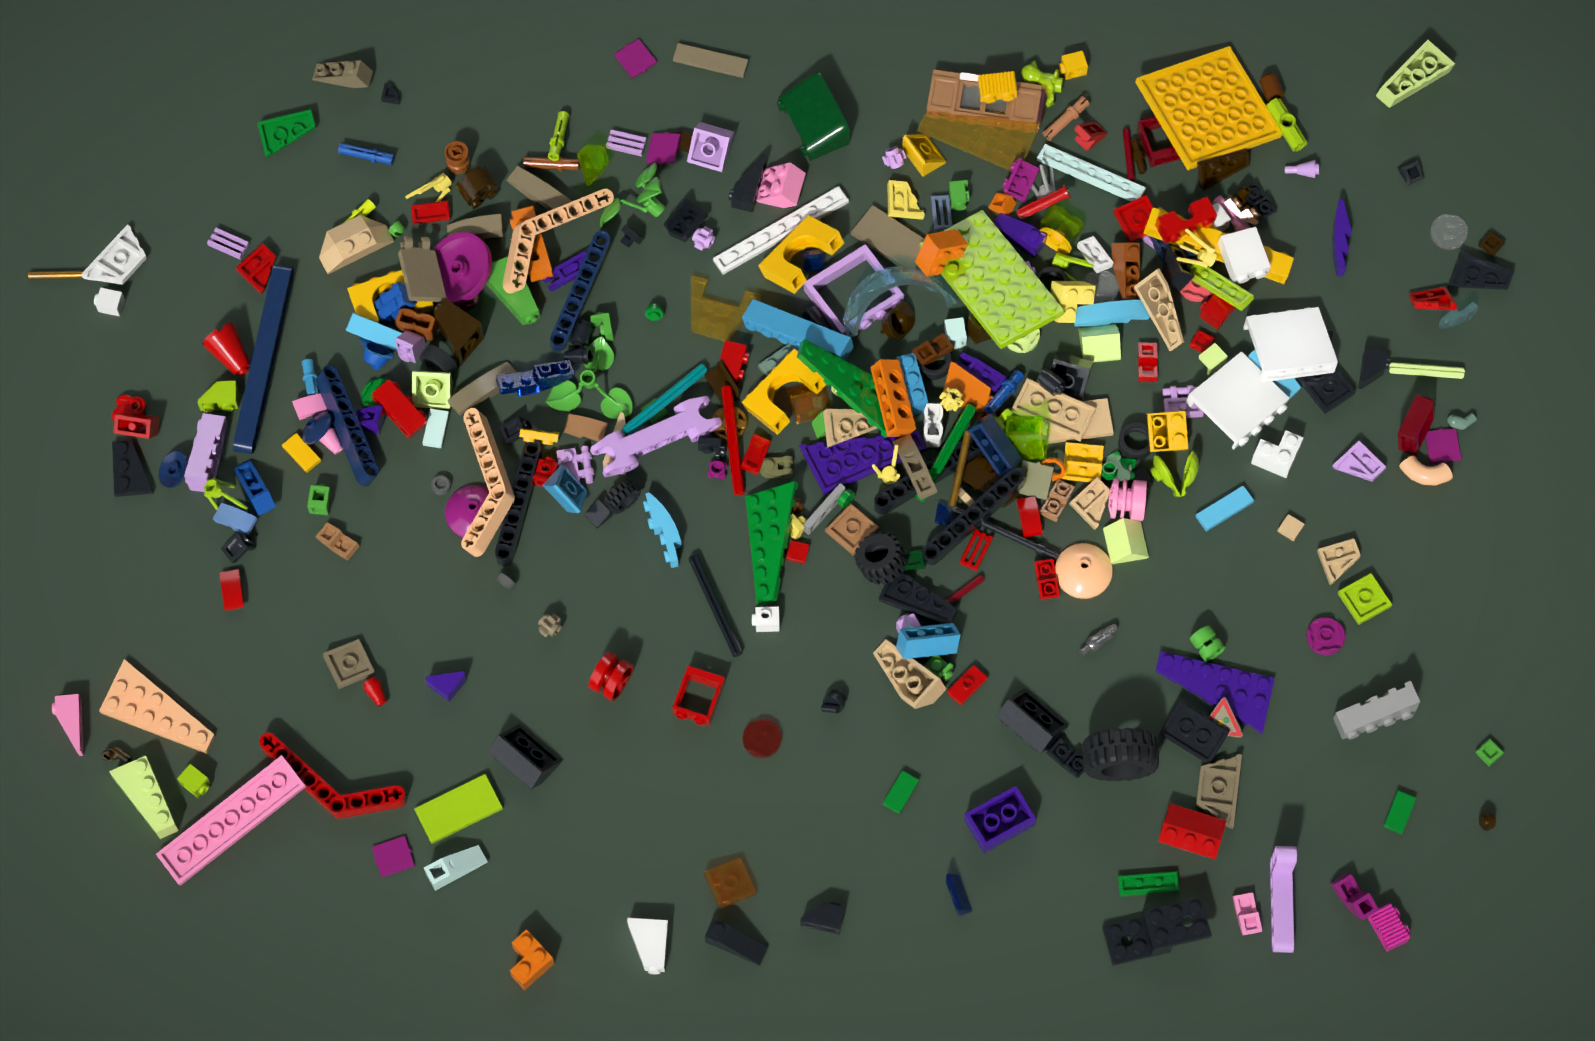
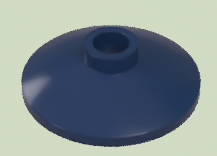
M320 412L306 422L302 432L304 443L313 444L326 434L332 422V417L328 412Z
M173 451L163 459L159 468V480L163 486L173 488L184 479L188 465L187 457L184 453Z

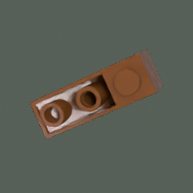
M1112 243L1113 268L1122 299H1140L1134 288L1140 282V243Z

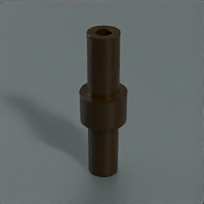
M1135 138L1131 140L1134 152L1132 154L1133 159L1137 163L1139 174H1145L1144 153L1140 149L1138 139Z

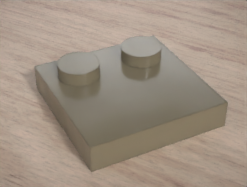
M359 639L323 653L324 660L338 689L375 675V671Z

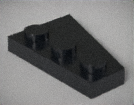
M1461 252L1448 287L1508 290L1515 271Z

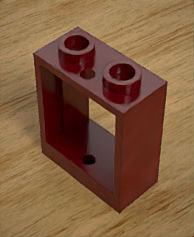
M1145 117L1138 121L1137 132L1150 167L1181 160L1174 147L1152 152L1145 132L1162 127L1156 117Z
M1416 395L1398 431V450L1414 456L1417 455L1434 421V401L1430 398Z

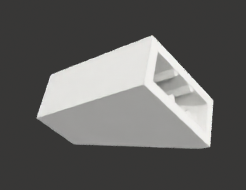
M628 918V928L644 970L648 971L649 974L665 972L668 920Z

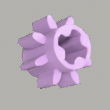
M898 146L886 149V155L882 157L884 164L890 166L891 169L902 166L904 164L903 159L907 158L904 150L898 149Z
M706 226L704 229L698 228L692 237V240L695 241L694 247L700 250L710 249L715 241V236L712 233L713 230Z

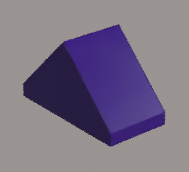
M378 405L357 409L356 415L362 430L380 434L386 418L383 407Z
M464 671L427 676L426 682L430 689L450 702L466 682V676Z

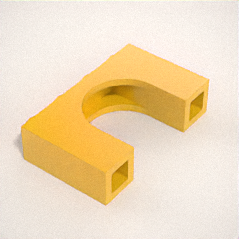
M808 215L758 266L766 279L795 294L807 280L802 270L790 263L792 257L800 250L810 247L818 248L833 255L844 244V241L838 230Z
M402 270L397 272L391 271L385 276L373 277L367 282L355 283L347 288L355 313L380 323L374 308V302L381 293L390 290L393 284L398 282L405 284ZM416 301V305L413 306L417 314L434 311L433 302Z
M796 349L788 353L781 363L774 367L771 373L742 401L748 412L777 435L790 423V420L773 403L776 391L788 382L803 383L815 394H818L826 386L823 382V377L817 372L813 373L797 358L798 351Z

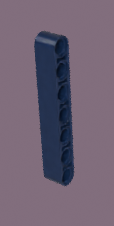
M598 231L593 236L551 334L550 347L554 351L560 352L566 348L609 248L610 236L605 231ZM602 238L606 243L601 245L596 240ZM591 255H597L599 257V260L592 261L589 257ZM588 271L592 274V276L586 278L582 275V273ZM577 288L584 289L585 293L577 294L575 290ZM573 304L576 305L578 309L576 311H571L568 309V306ZM568 321L571 326L564 328L561 326V323ZM561 338L564 342L558 345L553 340Z
M327 365L317 376L316 384L328 413L332 417L333 425L357 482L362 486H369L379 474V468L338 370L334 366Z

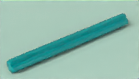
M703 364L698 365L622 427V432L625 436L631 435L704 376L707 368Z

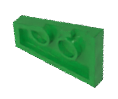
M311 109L257 122L266 159L316 129Z

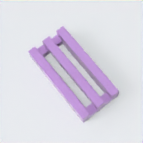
M611 130L606 148L642 157L647 139L646 137ZM612 142L620 143V144H623V145H625V146L637 147V148H640V150L634 149V148H630V147L621 146V145H617V144H612Z
M215 228L214 234L210 236L211 239L207 242L208 246L240 260L249 246L248 241L218 228ZM215 240L239 250L240 253L215 243Z

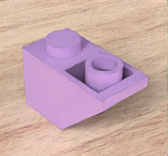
M409 330L403 332L395 340L398 355L405 362L411 361L416 363L426 345L423 336Z

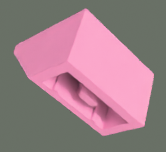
M792 163L765 168L756 201L781 208L796 206L806 173Z

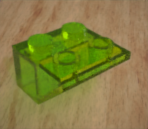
M1007 416L1005 434L1021 458L1046 459L1050 422L1044 416Z

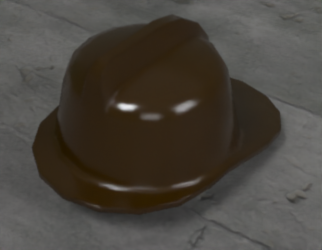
M906 302L897 304L889 313L882 317L880 333L886 334L891 338L903 339L915 324V314L912 307Z

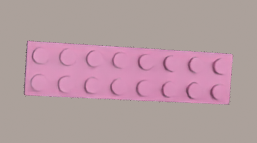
M281 755L156 853V855L178 885L181 886L306 788V785Z

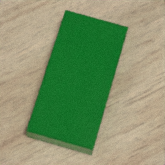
M902 771L885 798L883 806L900 815L918 785L919 780Z
M1397 791L1383 827L1402 835L1416 798Z

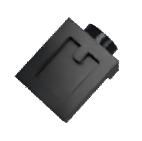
M517 416L500 426L505 442L510 445L522 438L519 437L520 429H532L531 423L527 419Z
M698 437V451L705 454L716 452V461H720V457H724L725 446L722 445L721 439Z
M236 533L221 550L231 563H236L248 550L253 551L256 547L253 545V540L249 535Z

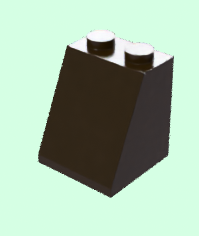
M445 298L434 309L437 328L454 358L462 366L484 339L482 324Z

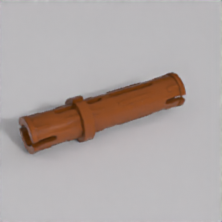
M524 156L525 161H523L524 168L558 169V171H579L580 159H564L561 156L557 161H552L549 158Z

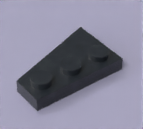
M132 440L112 441L115 497L153 494Z

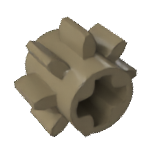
M555 613L552 616L545 614L538 622L540 626L539 632L544 637L548 635L551 637L556 636L562 629L560 625L561 619Z

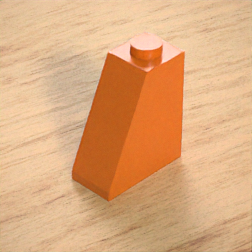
M950 363L943 392L948 387L950 389L957 388L963 394L961 400L964 401L961 406L962 408L970 404L976 408V411L985 412L984 407L993 398L990 395L991 388L956 363Z

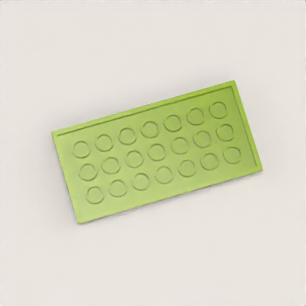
M983 210L944 230L957 229L967 241L968 246L962 258L947 260L941 275L1000 349L1064 315V309Z

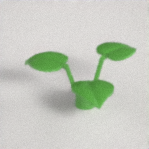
M656 162L643 170L635 182L637 188L641 186L644 188L637 197V202H643L644 207L623 199L620 200L617 197L610 205L604 208L600 217V227H603L604 223L617 214L622 204L640 209L644 213L648 211L654 217H658L663 212L665 206L655 197V195L662 193L660 179L658 177L653 178L657 168Z
M603 337L597 338L589 345L593 350L594 357L592 362H589L587 365L584 364L590 370H585L581 373V382L578 389L576 390V385L573 382L563 380L552 388L549 397L546 399V403L556 410L571 411L581 403L578 393L581 392L582 387L584 386L588 389L595 387L606 397L601 402V410L606 417L618 419L620 412L624 413V417H628L632 414L633 410L632 401L626 391L621 388H613L607 395L597 384V378L594 373L598 369L605 371L614 363V353Z

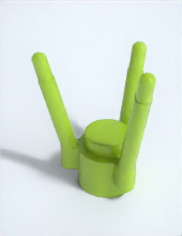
M1060 252L1056 253L1052 262V266L1061 270L1068 269L1070 262L1086 267H1094L1087 260L1071 257ZM1066 273L1070 281H1077Z
M215 477L206 482L204 496L209 499L216 510L219 507L213 498L221 496L248 510L246 505L224 492L223 486L235 488L234 484L220 481Z

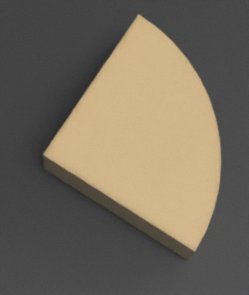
M960 486L958 496L968 506L972 505L975 501Z

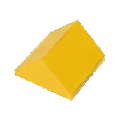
M926 134L905 135L903 137L902 150H904L922 177L946 163L944 157Z

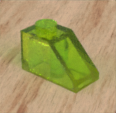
M587 144L577 153L586 185L590 186L600 177L609 163L605 146Z

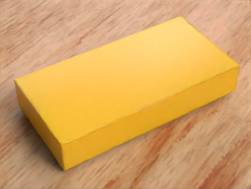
M297 433L282 444L283 449L306 473L321 462V459L303 442Z

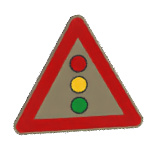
M1223 697L1208 719L1230 731L1228 736L1242 737L1243 732L1227 698Z

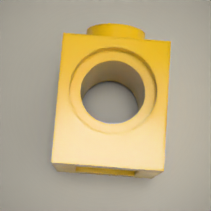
M1083 51L1061 56V63L1058 66L1060 73L1064 74L1065 80L1087 75L1088 65Z

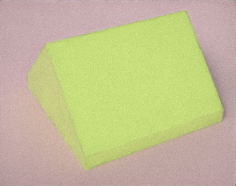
M1116 324L1078 328L1083 359L1093 362L1121 360L1120 333Z
M412 371L413 406L450 409L451 406L447 400L452 397L453 381L451 373Z
M1122 518L1103 528L1111 564L1149 558L1140 521Z

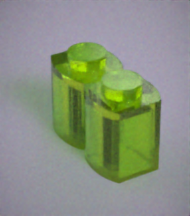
M1053 205L1040 222L1041 228L1062 231L1070 245L1083 231L1084 225L1080 218L1069 215L1064 207Z

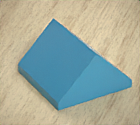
M562 464L542 486L567 512L579 513L588 491Z

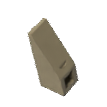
M361 60L317 63L312 80L350 88L369 87L373 71Z

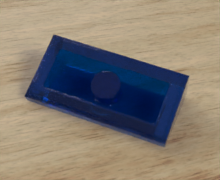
M950 873L946 874L945 882L957 915L961 916L972 912L960 876Z

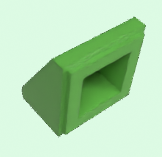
M823 411L812 421V427L817 438L826 436Z

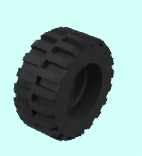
M1138 728L1107 729L1089 735L1082 744L1084 771L1093 779L1096 778L1101 781H1129L1150 776L1159 767L1158 740L1148 730Z

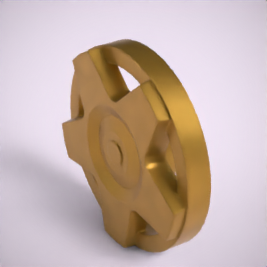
M722 407L712 417V419L720 418L722 421L721 426L713 432L720 439L727 441L724 408ZM735 407L737 429H742L738 433L739 438L746 431L747 419L743 411ZM724 431L726 436L721 435L719 432Z

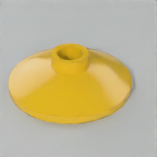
M1050 228L1040 229L1042 233L1047 235V246L1062 254H1069L1071 252V245L1062 231H1055Z

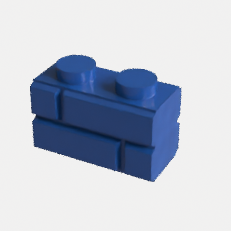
M398 282L393 284L388 292L381 293L380 298L374 302V305L378 311L379 320L392 323L396 320L400 309H410L417 302L409 301L405 284Z

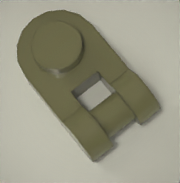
M793 457L764 458L759 472L765 478L793 477V469H791ZM784 465V469L778 470V466Z

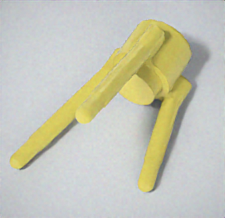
M442 173L431 182L405 197L408 199L434 187L437 192L442 191L436 202H441L444 196L450 192L448 187L452 183L448 176Z
M1185 229V232L1202 245L1205 250L1201 249L1198 252L1180 244V248L1197 255L1199 261L1177 257V260L1201 265L1205 268L1207 266L1211 267L1217 257V254L1214 253L1215 249L1209 247L1189 229Z
M897 444L894 448L891 466L885 467L881 472L875 464L872 465L878 478H882L883 482L889 485L894 484L900 478V474H897L896 471L899 447Z

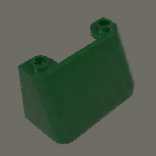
M819 71L809 75L778 97L776 102L780 112L788 113L802 139L801 152L803 156L808 157L809 161L849 145V126Z

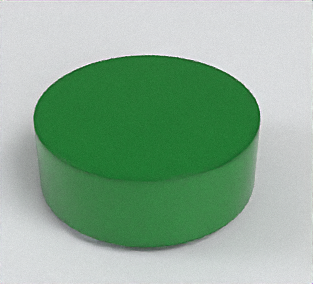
M846 489L840 495L838 505L845 509L852 503L855 493L850 489Z

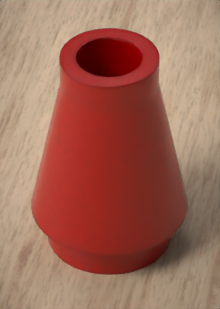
M377 677L370 678L363 683V690L377 707L387 703L381 681Z

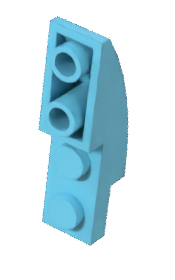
M645 493L646 500L643 501L645 512L649 511L650 518H647L649 529H653L655 535L659 534L661 545L665 544L667 550L663 551L665 561L670 562L671 568L678 567L675 549L682 546L676 525L665 507L653 495Z

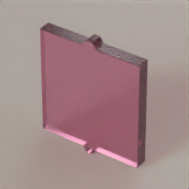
M1046 89L1041 91L1036 125L1037 132L1040 130Z

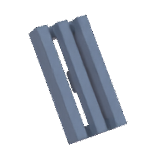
M949 195L931 196L934 232H938V230L944 231L953 226ZM935 200H938L941 225L937 223ZM942 200H946L948 225H945Z

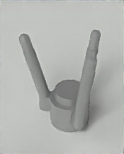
M1042 164L1039 166L1044 185L1039 187V191L1034 184L1032 186L1037 200L1056 191L1053 167H1049L1050 184H1048Z

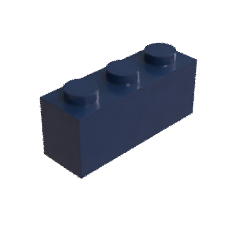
M991 413L977 420L967 430L999 477L1016 468L1023 461Z

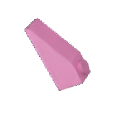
M79 694L55 696V703H52L53 715L55 714L79 756H83L82 699Z

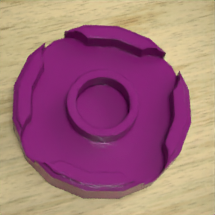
M1321 617L1315 619L1310 624L1306 632V641L1315 653L1329 656L1337 653L1342 648L1345 641V631L1343 626L1334 621V619Z

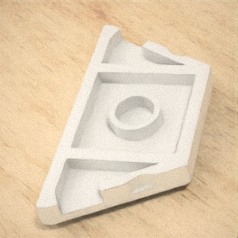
M128 224L82 273V278L123 285L146 260V254L140 247L137 238L133 235Z

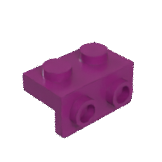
M1018 158V161H1014L1010 168L1012 172L1010 178H1006L1003 183L1004 194L1011 195L1014 199L1025 203L1040 168Z

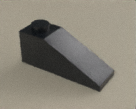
M762 155L736 182L734 190H730L728 200H731V208L753 212L758 189L760 188L767 165V157L765 155Z
M712 919L705 934L706 943L758 966L761 965L768 949L767 946L716 919Z

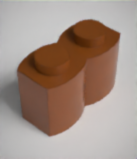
M410 309L399 310L395 320L398 331L403 333L409 330L423 336L425 340L434 339L437 331L434 317L428 314H417Z

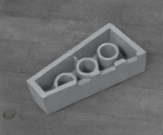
M1412 682L1404 683L1405 688L1396 690V688L1388 690L1381 698L1377 695L1366 700L1364 705L1357 703L1336 712L1333 719L1342 740L1346 738L1349 740L1354 739L1365 731L1367 733L1374 732L1378 729L1377 727L1385 725V727L1391 726L1399 719L1408 720L1412 718L1420 703Z

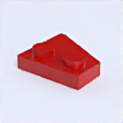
M262 244L236 267V271L260 294H263L276 256Z

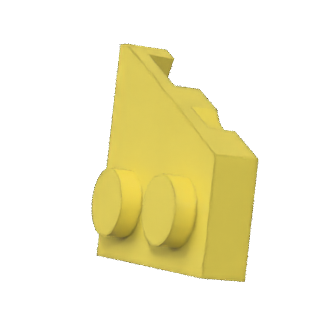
M889 180L887 183L888 216L923 220L925 214L923 211H920L917 205L918 201L915 195L911 193L909 184L903 181Z

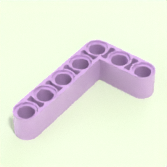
M1275 846L1270 860L1272 952L1293 953L1292 872L1297 862L1296 846Z

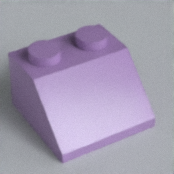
M699 122L693 131L687 162L722 172L731 150L735 132Z

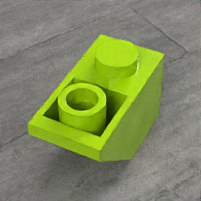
M236 381L216 382L198 399L200 411L213 412L214 410L232 411L233 409H238V386Z

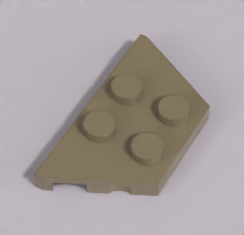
M1241 754L1200 767L1196 806L1210 816L1226 820V826L1230 829L1234 827L1242 760Z

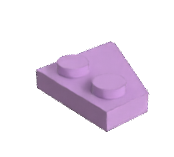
M1360 441L1332 465L1336 470L1371 482L1386 469V466Z

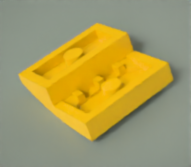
M1066 442L1064 454L1066 473L1062 480L1090 483L1097 477L1101 480L1104 446Z

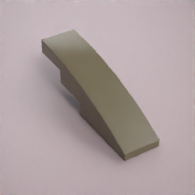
M516 166L506 180L534 203L538 202L548 211L572 202L555 188L519 166ZM569 208L570 213L573 215V210Z
M505 362L465 386L450 397L447 402L461 416L472 406L476 407L488 397L490 399L518 378L519 374L508 362Z

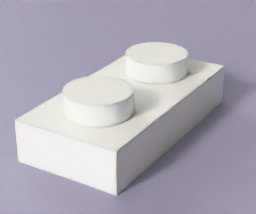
M1094 236L1078 242L1077 248L1086 260L1094 265L1093 269L1096 273L1113 266L1114 262Z

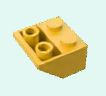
M1185 411L1147 414L1150 452L1184 451L1188 449Z

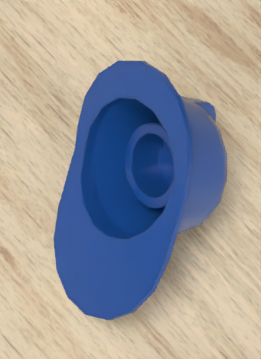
M360 337L364 347L363 359L374 370L378 371L380 367L386 365L389 359L394 357L388 347Z

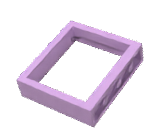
M866 244L813 276L804 284L805 293L832 329L848 337H853L857 331L868 328L873 321L882 319L897 304L904 302V294ZM867 260L893 296L843 326L817 290Z

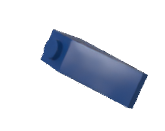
M251 460L233 468L258 516L276 507Z

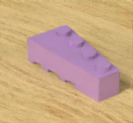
M203 413L201 420L199 419L197 435L194 438L193 448L184 475L185 482L192 491L205 492L204 486L206 482L214 477L216 478L228 426L225 416Z

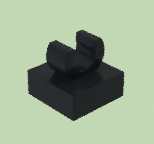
M626 224L621 229L626 235L620 242L628 248L633 242L640 245L644 240L643 237Z

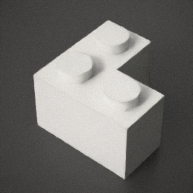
M1285 431L1279 446L1261 439L1251 464L1287 478L1301 447L1303 437Z

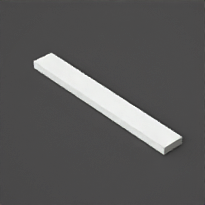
M838 186L715 256L713 261L724 275L783 241L808 215L820 220L849 203V200Z

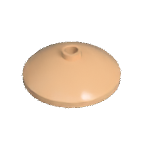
M1079 543L1069 546L1062 551L1055 564L1058 585L1064 592L1076 598L1087 599L1100 595L1106 590L1112 579L1113 569L1109 557L1102 549L1091 544ZM1086 564L1088 567L1082 568L1081 565Z

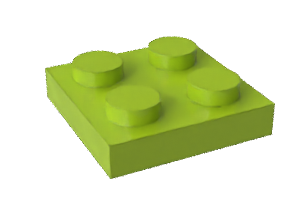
M1372 573L1338 591L1339 597L1358 625L1392 606Z

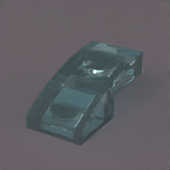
M1472 302L1460 313L1457 310H1451L1441 318L1438 327L1440 329L1450 328L1467 321L1476 314L1478 306Z

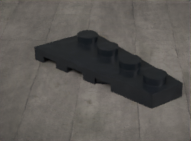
M902 572L899 578H894L895 581H888L884 585L878 598L879 602L936 624L953 623L957 614L955 607L939 596L934 595L925 586H921L912 577Z

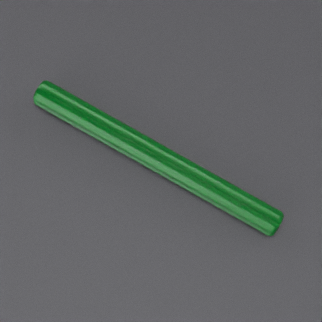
M970 404L966 405L929 471L934 484L976 411V408ZM916 494L917 500L921 502H924L926 500V498L920 500L918 494Z

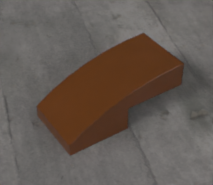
M942 333L930 342L928 340L914 348L912 353L920 364L924 366L947 355L954 350V347L945 334Z

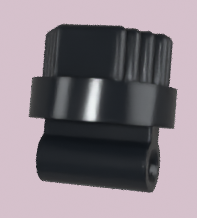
M832 689L824 697L821 711L840 713L845 707L846 696L840 690Z

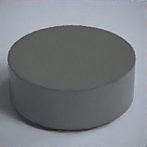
M443 475L433 478L431 482L433 492L437 495L447 494L451 488L450 480Z
M503 573L497 576V581L509 590H512L516 585L515 582Z

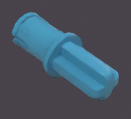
M312 359L302 361L304 373L302 378L305 381L308 396L318 394L317 375L315 374L314 361Z

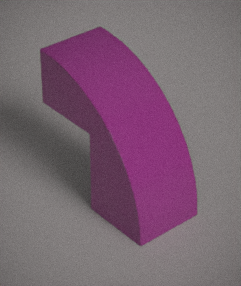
M1345 873L1330 883L1342 903L1358 919L1364 920L1379 910L1370 893L1360 890L1352 874Z

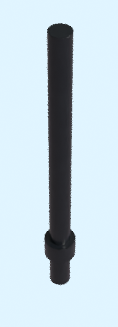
M956 506L953 513L960 515L965 509ZM973 513L969 516L972 520H976L979 517ZM988 520L981 524V526L1034 550L1038 555H1045L1056 561L1060 555L1046 548L1047 546L1042 543H1035Z

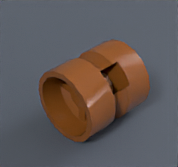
M459 141L449 143L444 151L447 168L454 174H463L470 168L471 164L468 148Z

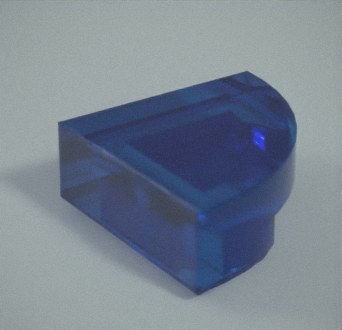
M938 503L935 523L949 525L954 521V517L945 505Z

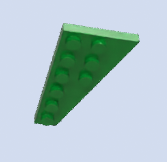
M802 340L797 358L813 373L817 372L823 377V382L826 385H831L835 388L838 396L857 413H862L868 419L867 422L871 426L875 425L881 431L880 434L886 438L887 433L872 375L808 340Z
M795 481L745 497L756 604L760 606L775 602L778 598L781 581L779 575L785 560L783 553L784 548L787 549L792 521L790 515L792 507L795 505L794 493L798 488V483Z

